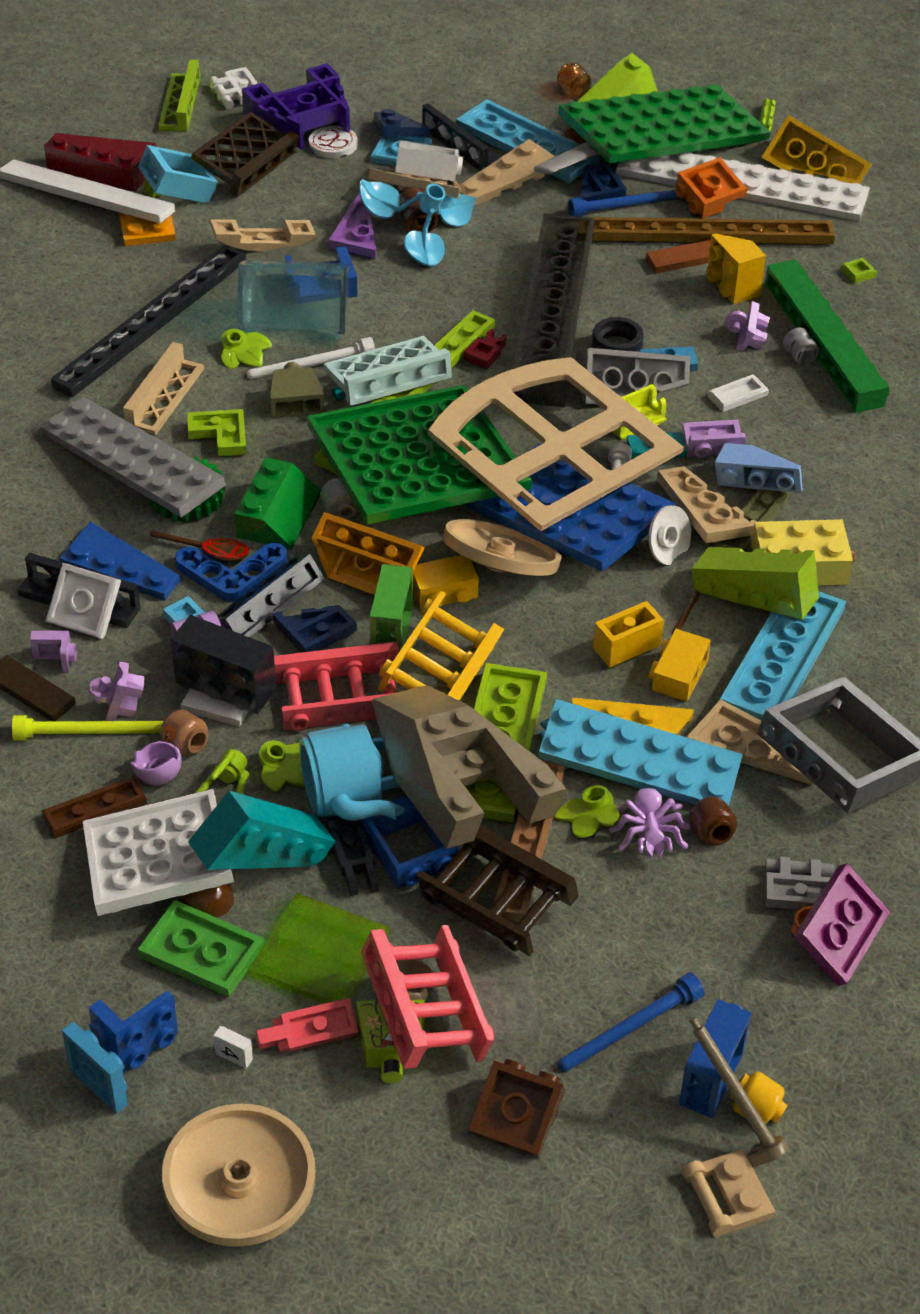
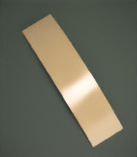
M210 219V226L215 239L228 246L247 251L263 252L303 245L314 240L316 236L310 220H285L283 228H239L236 220Z

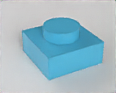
M189 596L163 609L164 618L170 624L186 619L190 615L196 616L205 613Z

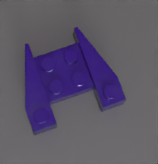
M327 63L306 69L307 84L277 93H273L263 82L241 89L243 114L246 115L251 111L284 134L293 131L299 135L296 146L299 149H304L303 132H307L310 129L327 126L335 122L347 133L350 132V111L347 99L344 97V90L340 85L338 73Z

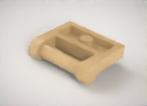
M743 1149L704 1162L693 1161L682 1168L681 1172L685 1181L692 1184L710 1221L708 1227L713 1237H718L775 1217L776 1211ZM713 1175L732 1215H723L705 1179L706 1177Z

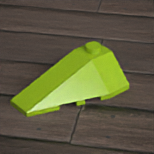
M631 53L618 62L577 102L590 101L591 99H609L613 96L625 97L632 94H648L653 91L658 92L650 67Z

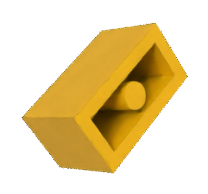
M459 555L416 565L413 572V593L420 609L424 607L429 598L435 600L440 591L446 593L440 607L444 604L468 602L473 598H478L479 578L471 560Z
M648 601L595 622L593 649L609 668L661 646L664 619Z
M675 629L671 639H665L663 642L660 660H655L651 666L649 678L653 679L652 691L687 702L709 660L711 640Z

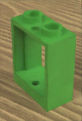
M382 564L370 613V644L397 641L399 652L404 646L413 609V567Z

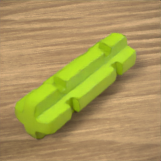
M766 98L763 100L759 121L771 131L776 102L774 99L769 100Z

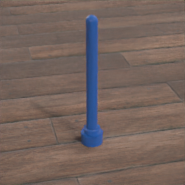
M675 189L587 202L585 199L578 197L568 200V213L572 219L583 217L589 211L680 198L677 196Z
M692 972L686 973L676 980V984L671 992L558 1061L559 1070L568 1072L680 1002L682 1004L687 1002L692 1004L704 997L705 991L702 983Z

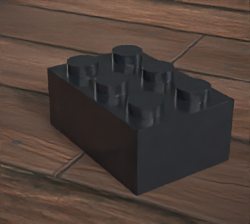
M190 615L170 639L175 682L185 688H191L208 695L210 698L222 700L234 705L238 709L247 710L257 715L276 691L274 649L269 644Z

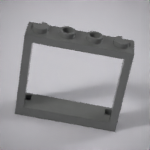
M845 677L770 707L764 712L757 734L847 813L920 778V739ZM833 708L895 762L860 779H856L793 724L826 709Z

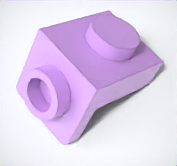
M31 631L30 642L33 659H61L63 673H69L70 662H76L77 659L76 643H71L69 631Z

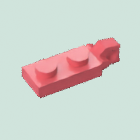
M347 998L283 1013L279 1018L272 1020L273 1027L257 1030L256 1038L259 1050L278 1045L279 1052H291L358 1036L359 1029L351 999Z

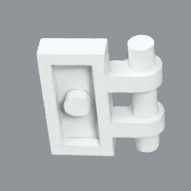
M247 67L225 71L223 78L218 79L213 76L209 79L211 91L217 94V100L226 109H231L234 106L233 100L238 99L240 104H242V88L258 84Z

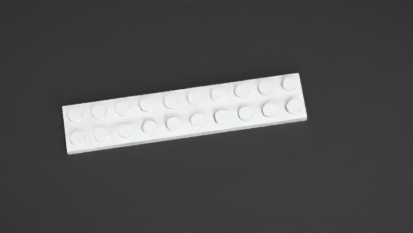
M685 152L622 161L618 164L616 175L675 186L678 172L716 159V157ZM722 159L747 188L746 196L740 199L860 221L870 187L862 186L858 183L840 182L831 178L814 177L810 174L793 173L784 169L777 170L766 168L762 165L740 163L737 160L729 161Z

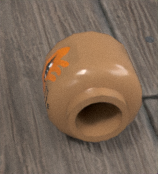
M177 710L164 720L160 736L163 742L173 744L179 749L181 756L187 757L200 752L206 746L208 727L205 721L187 710Z

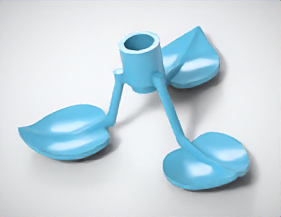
M363 179L359 185V193L363 205L371 214L379 218L389 219L393 216L394 211L401 212L419 200L420 209L427 213L422 232L413 230L405 236L404 248L410 257L429 267L436 266L442 260L445 253V245L441 237L434 233L427 234L433 213L440 214V218L445 224L461 227L469 222L476 201V197L460 194L459 198L445 196L446 193L443 187L431 183L423 193L418 192L415 197L399 206L400 194L394 187L385 183L369 182Z

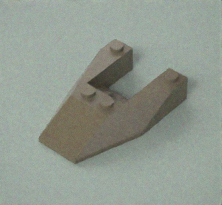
M428 685L373 699L372 706L393 776L446 849L474 841L484 816V811L465 788L466 785L494 778L528 824L556 815L566 791L565 786L547 764L469 705Z

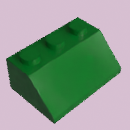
M265 457L235 512L236 537L263 544L278 543L286 549L292 550L320 496L321 490L293 463Z

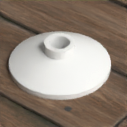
M670 505L661 508L655 514L649 529V547L653 557L659 563L671 565L672 561L679 554L688 550L691 541V525L683 509Z

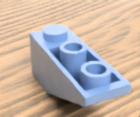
M724 443L715 461L718 486L801 493L803 490L800 465L753 445Z

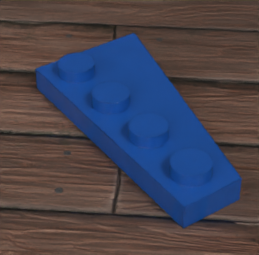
M91 521L60 557V562L138 584L139 592L162 600H166L180 582L179 574Z

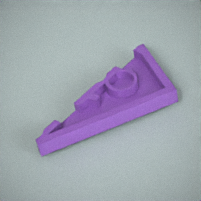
M359 193L329 238V248L336 250L337 247L346 246L349 253L376 258L377 251L371 214L363 205Z

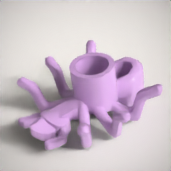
M643 788L636 793L634 803L626 800L621 807L617 806L620 813H624L629 808L637 816L624 814L616 825L609 827V832L613 833L621 830L626 822L630 821L636 824L635 827L628 829L623 842L617 848L619 851H623L630 844L635 833L641 837L638 840V852L643 853L644 843L646 852L651 859L653 851L657 853L658 859L662 856L664 842L667 844L668 852H672L671 839L664 836L662 832H672L676 843L683 849L688 848V844L683 841L677 826L662 825L676 820L680 828L691 829V825L685 823L678 812L664 816L668 809L673 812L682 809V805L680 803L675 804L672 798L668 799L662 806V795L657 790Z

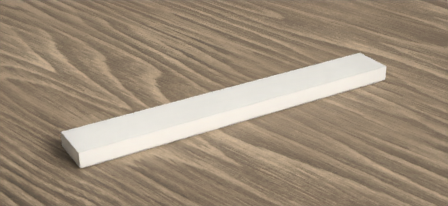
M13 159L0 168L1 179L159 224L175 212L173 203Z

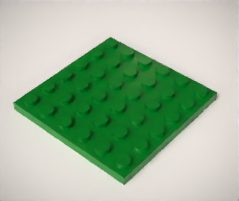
M466 385L307 416L308 428L367 525L499 496L428 436V430L438 416L453 401L468 391ZM483 410L476 414L459 432L460 435L496 465H504L516 458ZM461 445L456 447L464 455L467 454L468 451ZM530 476L517 482L526 490L532 488Z

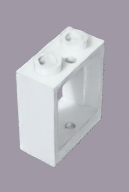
M400 141L395 172L455 181L456 175L461 176L463 157L459 156L457 149Z

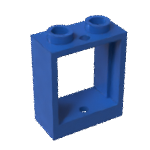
M408 796L391 801L404 808V812L397 816L396 820L383 815L362 819L369 845L397 889L407 885L415 886L419 884L416 875L420 870L430 876L439 874L458 852V846L445 848ZM421 822L437 850L399 864L382 836Z
M717 999L705 1024V1028L731 1070L735 1073L745 1051L752 1012L744 1010L737 1004L726 1003ZM697 1040L685 1065L679 1105L714 1118L727 1090V1086Z

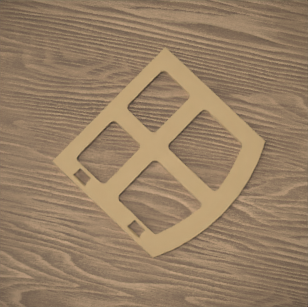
M571 357L524 365L483 381L453 401L438 416L428 430V436L540 531L681 454L684 449L680 443ZM567 380L605 411L568 431L562 432L513 392L543 383ZM489 404H496L543 444L504 465H496L460 435L459 432L481 410ZM619 427H626L652 448L614 470H607L581 449ZM461 445L468 451L467 454L464 455L456 447ZM558 460L567 462L590 481V483L550 505L542 504L517 483ZM521 496L529 504L524 506L517 498Z

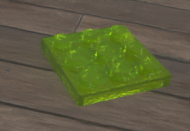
M296 893L250 967V976L323 1004L347 998L352 1000L368 972L361 951L370 931L384 929L388 937L390 927Z

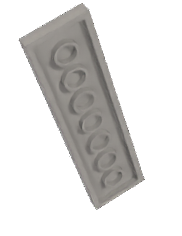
M86 397L76 400L71 406L52 416L49 421L40 426L42 432L51 440L179 517H183L226 486L224 477Z

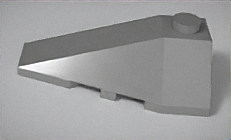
M586 348L576 352V362L620 397L651 384L657 388L658 392L689 384L690 356ZM580 391L584 404L598 405Z

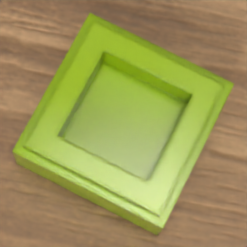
M863 257L841 264L840 270L854 284L877 276V271Z

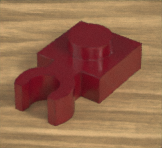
M489 330L486 333L485 340L478 337L464 351V360L488 369L501 355V349L506 346L507 335L503 334L500 338H494L495 330Z

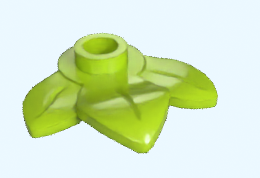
M229 329L221 337V345L224 348L221 354V361L229 369L236 368L240 363L250 367H261L263 364L262 351L270 349L272 343L261 333H245L239 329Z
M276 740L265 742L258 754L263 766L261 777L264 784L275 793L284 786L285 782L305 787L300 762L299 743L285 745Z
M595 785L587 788L583 792L582 798L566 802L557 811L555 819L572 822L574 836L576 838H585L596 833L601 825L613 826L619 819L620 812L619 808L613 804V796L607 788Z

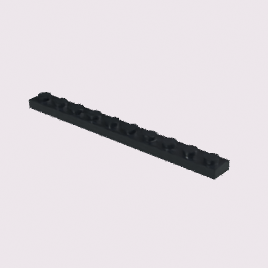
M226 244L54 375L51 378L52 387L74 397L246 262V253Z

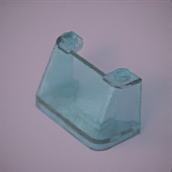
M243 260L238 264L237 329L244 330L245 333H260V330H265L266 328L319 330V332L325 333V338H341V334H346L350 265L323 262Z

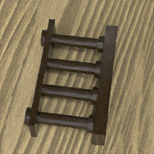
M480 825L475 840L462 844L463 847L436 878L421 870L416 876L421 889L420 893L428 902L432 904L440 903L452 912L499 938L510 950L514 952L519 950L530 957L534 951L528 932L554 901L558 902L560 900L570 907L579 897L575 878ZM473 855H480L489 860L487 865L462 894L447 886ZM508 869L510 873L516 875L515 879L489 909L474 901L499 870L504 871ZM534 885L543 891L542 895L517 925L501 917L526 886Z

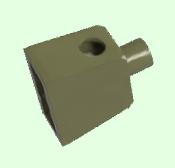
M289 362L285 364L283 369L273 371L270 394L272 418L324 413V392L313 368L299 367L297 363Z

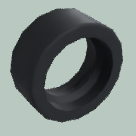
M624 317L602 319L593 329L592 348L640 352L643 349V329L637 322ZM620 336L631 340V342L616 344L608 342L605 338Z

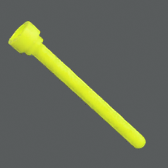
M13 715L12 737L13 741H27V738H33L34 734L160 733L164 721L34 722V719L27 718V715Z

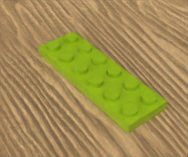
M486 663L474 710L531 752L547 682V672ZM494 778L465 786L484 811L483 818L514 823L517 808Z

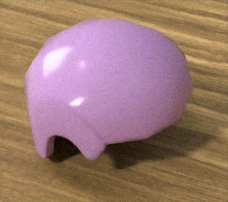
M157 741L147 744L140 751H135L134 762H130L135 775L143 783L159 786L168 784L177 776L181 768L182 757L179 749L173 744Z

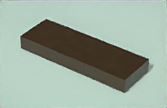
M8 655L0 660V689L50 721L58 720L76 704L75 697Z

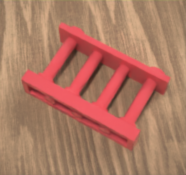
M398 642L274 656L276 684H286L290 706L282 707L283 730L303 731L310 727L376 719L372 701L374 698L397 693L395 681L391 679L384 689V694L365 696L361 674L379 673L387 659L394 661L399 653ZM348 676L353 698L334 700L330 678ZM317 680L322 702L303 704L299 682Z
M441 926L433 944L395 947L388 942L384 929L371 930L362 948L361 955L403 1069L417 1068L427 1048L469 1044L475 1061L482 1062L490 1046L493 1044V1029L486 1021L459 954L458 942L453 939L449 926ZM435 958L440 972L404 975L399 971L396 961ZM446 986L452 1001L415 1004L410 1000L407 989ZM458 1015L463 1030L426 1033L421 1029L418 1018Z

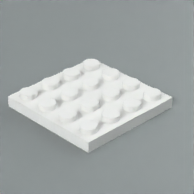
M213 789L83 821L94 905L98 916L234 882L231 869L207 870L188 843L189 839L217 806Z

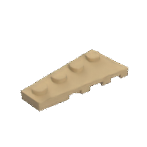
M528 139L458 186L461 188L460 194L476 197L474 205L486 202L500 196L501 191L505 189L515 190L522 187V182L531 178L536 181L545 177L544 174L536 172L534 167L555 156L531 139Z
M677 467L658 470L657 481L673 502L676 503V506L685 511L690 524L705 543H716L722 540L753 535L754 522L756 521H748L744 518V512L737 506L731 508L724 503L725 497L720 493L707 490V484L687 468Z
M721 699L687 736V738L743 754L740 763L810 785L814 784L757 734L761 720Z

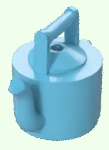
M346 723L339 727L309 732L306 734V737L300 738L299 753L304 785L312 813L317 818L338 815L345 820L355 821L383 815L396 820V817L404 812L403 807L391 801L382 800L383 790L400 787L393 775L384 777V761L379 750H385L382 737L371 739L365 724L350 726Z

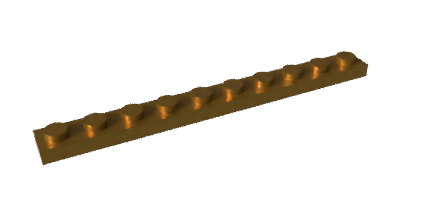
M578 217L579 240L701 242L711 240L712 234L716 233L750 240L754 243L834 244L835 240L833 221Z

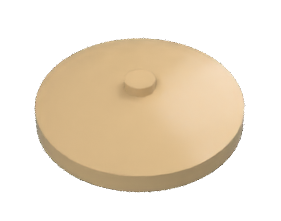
M470 519L452 520L446 524L442 537L443 541L451 549L494 572L546 576L556 573L561 562V554L558 550L538 542L515 529L496 523Z
M230 1104L216 1107L201 1113L186 1123L170 1142L162 1165L164 1197L170 1212L181 1226L202 1240L217 1245L234 1247L259 1244L285 1232L305 1212L315 1187L314 1154L308 1139L293 1121L277 1111L253 1104Z

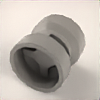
M795 328L789 331L783 339L785 349L791 354L798 365L813 362L819 354L818 345L803 328Z

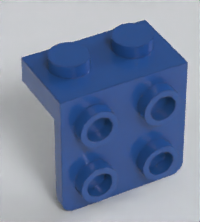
M169 991L164 992L124 1021L101 999L89 1006L90 1031L96 1036L100 1046L107 1053L112 1051L121 1059L124 1065L123 1073L130 1068L136 1069L140 1067L150 1053L158 1047H168L176 1038V1034H178L175 997Z

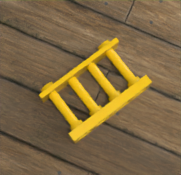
M440 591L435 600L429 598L420 612L423 618L394 661L387 659L378 674L383 679L377 689L383 692L391 679L408 690L425 686L399 669L403 661L407 659L447 684L446 687L450 689L448 696L460 701L495 647L504 628L493 623L488 633L483 630L481 633L439 608L446 593ZM433 618L473 642V647L477 648L475 653L471 651L467 653L426 627ZM420 638L461 663L460 667L464 670L461 674L457 671L453 673L413 649V646Z

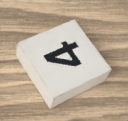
M220 1026L213 1035L215 1054L247 1068L253 1060L251 1040Z

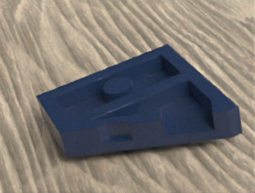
M383 109L381 112H374L373 122L383 136L429 137V126L396 113L395 110Z
M608 162L584 166L581 199H585L587 202L626 196L627 188Z
M340 605L326 606L321 609H301V615L283 617L282 611L273 613V623L301 653L319 651L357 632V623Z

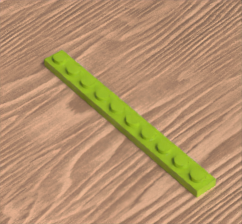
M472 310L434 346L438 350L446 348L450 352L451 368H453L464 357V351L478 337L484 339L486 333L495 328V319ZM436 382L377 398L372 403L425 393ZM320 449L314 455V464L336 474L322 449Z

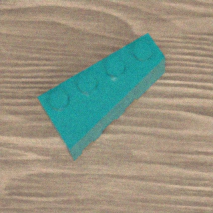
M232 791L226 793L188 841L207 870L312 867L327 856L328 851L336 842L316 815Z

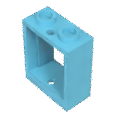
M150 145L146 146L138 167L155 193L204 203L210 201L212 194L216 191L217 180L210 171L191 159L192 154Z

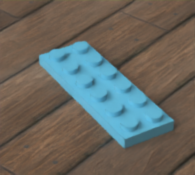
M488 99L456 119V124L468 133L506 153L528 139H531L554 156L580 145ZM600 154L554 172L551 175L570 183L584 173V166L599 163Z
M819 592L818 600L803 620L771 612L720 699L762 721L766 709L796 697L843 614L846 601Z
M556 699L537 758L636 788H652L663 796L693 805L701 799L715 796L723 799L729 806L743 754Z

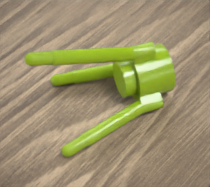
M235 749L226 750L212 773L195 793L206 791L218 777L225 783H232L237 780L236 793L243 794L245 782L250 775L245 770L248 763L246 756Z

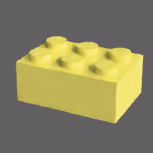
M843 519L754 522L751 542L752 552L755 548L766 549L767 553H779L781 549L792 550L795 554H802L805 550H815L818 585L849 584L853 558Z

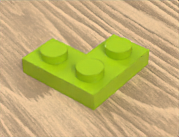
M243 409L187 412L189 439L217 438L218 456L247 454Z

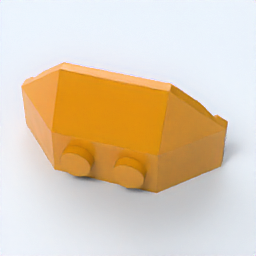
M326 512L323 513L311 538L329 579L375 596L382 564L413 567L414 572L424 550V547L419 544Z

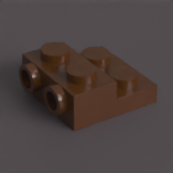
M505 1059L503 1064L494 1060L468 1131L471 1134L540 1157L550 1126L555 1122L565 1094L564 1085L559 1083L560 1078L553 1074L539 1071V1074L535 1075L526 1072V1067L516 1061Z

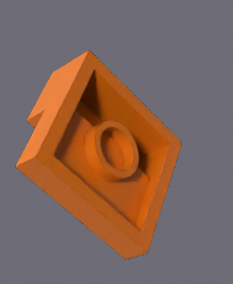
M719 157L678 172L675 192L679 198L684 197L688 201V207L692 214L698 213L703 219L722 212L725 203L746 196L747 188Z

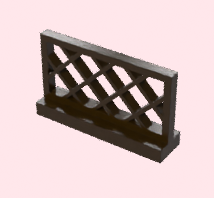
M250 111L194 151L191 159L231 185L229 193L238 197L295 153L299 135L293 131L284 134ZM252 122L259 128L247 127V124ZM232 134H243L244 138H233ZM249 135L261 136V140L250 139ZM266 136L274 137L278 141H269L266 139ZM218 144L229 145L230 149L218 148ZM234 145L246 146L247 150H235ZM252 147H262L264 151H252ZM203 155H214L215 160L207 159ZM220 156L232 157V161L220 160ZM237 157L249 158V162H238ZM222 168L234 169L235 172L230 175Z

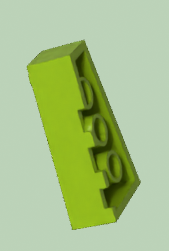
M708 547L691 568L694 589L703 594L801 620L804 619L819 598L815 550H805L802 554H795L792 550L781 549L779 553H767L766 549L757 548L753 552H744L742 548Z

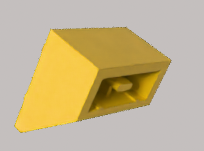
M717 233L712 234L708 268L706 269L707 279L710 283H714L720 289L721 295L727 297L733 304L760 297L766 255L753 241Z

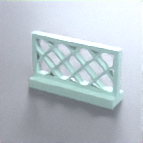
M424 336L324 363V371L345 392L346 402L350 406L452 378L450 352L446 348L438 350Z

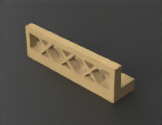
M172 342L123 407L124 420L149 434L156 435L202 373L204 364L185 360L183 344ZM182 367L194 370L191 374L180 376L178 373ZM180 384V390L168 393L166 389L168 386ZM168 401L169 405L167 407L155 409L154 404L156 402ZM154 416L157 420L153 426L141 423L143 419Z

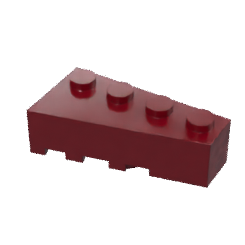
M55 133L44 145L46 166L50 170L135 193L146 179L138 167L147 145L156 147V143Z

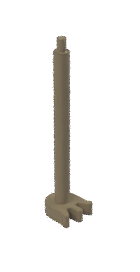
M696 1017L691 1018L689 1021L694 1028V1035L760 1140L761 1146L752 1149L754 1154L748 1156V1160L753 1167L778 1159L788 1150V1144L783 1136H772L705 1026L700 1025Z

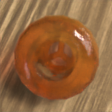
M571 62L560 68L556 81L557 85L568 97L575 96L579 98L582 91L590 87L591 76L581 64Z

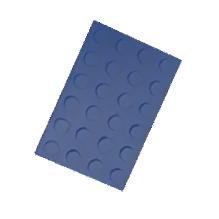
M541 443L537 444L532 449L538 447L539 445H541ZM558 460L530 475L532 488L527 491L542 504L550 505L585 486L590 481L567 462ZM627 483L540 531L500 496L466 503L467 508L515 529L602 572L649 534L651 522L661 508L670 505L676 506V503ZM521 496L517 498L524 506L529 504Z

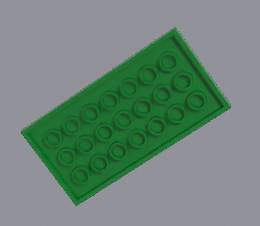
M710 84L704 87L692 86L688 89L680 90L671 89L664 92L653 91L648 94H632L625 97L613 96L609 99H591L585 102L573 101L569 104L559 105L558 114L608 163L755 143L769 139L771 133L763 126L762 122L754 118L747 109L743 108L736 102L735 98L729 96L717 84Z

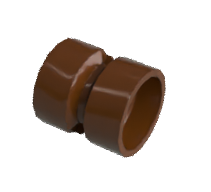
M421 188L405 190L400 195L399 206L415 197L418 192L423 193L425 190ZM418 200L400 212L409 232L413 230L422 232L427 213L420 209ZM436 212L432 215L427 233L431 232L437 225L438 216Z

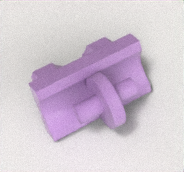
M754 301L751 302L747 315L741 311H733L726 316L725 326L733 333H738L736 350H745L747 346L761 350L767 340V333L764 331L769 324L770 317L759 313V304Z
M119 662L113 682L109 677L104 676L92 680L89 685L88 692L91 698L98 704L107 703L109 705L105 721H115L117 715L134 717L138 697L141 698L144 688V676L128 673L129 663Z

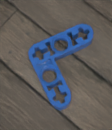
M267 544L232 570L195 547H184L178 550L175 560L176 567L181 573L227 602H235L286 563L287 551L281 544ZM251 570H257L260 572V574L257 576L246 575V573ZM208 572H214L218 574L214 578H206L203 576Z

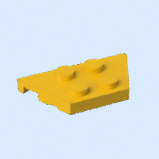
M572 697V704L680 735L686 724L693 720L694 709Z

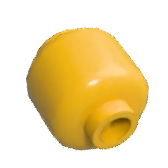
M759 1071L753 1072L750 1076L744 1073L739 1083L765 1125L769 1120L777 1123L787 1107V1104L782 1101L785 1095L784 1088ZM730 1095V1098L734 1100L733 1110L746 1119L735 1099Z

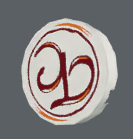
M341 126L321 127L310 134L309 147L317 156L337 159L345 154L348 156L356 150L357 136L352 130L347 133Z

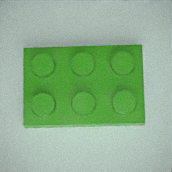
M174 900L137 950L139 958L229 998L259 956L265 944L264 938Z

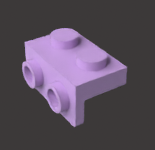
M739 420L688 422L682 425V432L687 447V457L697 456L703 458L719 455L724 443L745 444L746 441L745 433H741Z

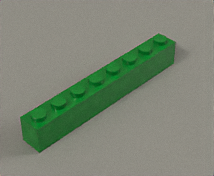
M796 259L767 265L766 287L794 327L805 329L811 339L818 345L819 354L817 360L853 411L859 413L885 407L887 396H889L890 392L887 381L883 380L876 366L867 358L863 348L859 347L852 333L843 325L840 317L830 307L828 300L822 296L817 285L811 281L806 270L801 267Z

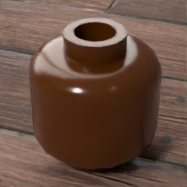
M715 796L706 797L694 804L690 810L688 819L691 828L706 845L715 846L726 843L736 832V816L721 798Z

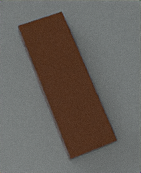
M132 776L44 809L41 812L52 836L56 839L84 828V820L147 804V798L135 777Z

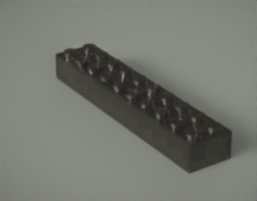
M543 214L513 369L546 360L568 357L574 359L593 248L595 218ZM559 380L543 383L513 393L526 404L565 407L569 381Z

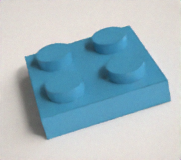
M72 1022L62 1030L69 1070L115 1113L120 1112L128 1105L126 1095L128 1087L124 1081L122 1071L124 1065L121 1059L112 1051L107 1053L90 1030L86 1029L83 1031L75 1022Z

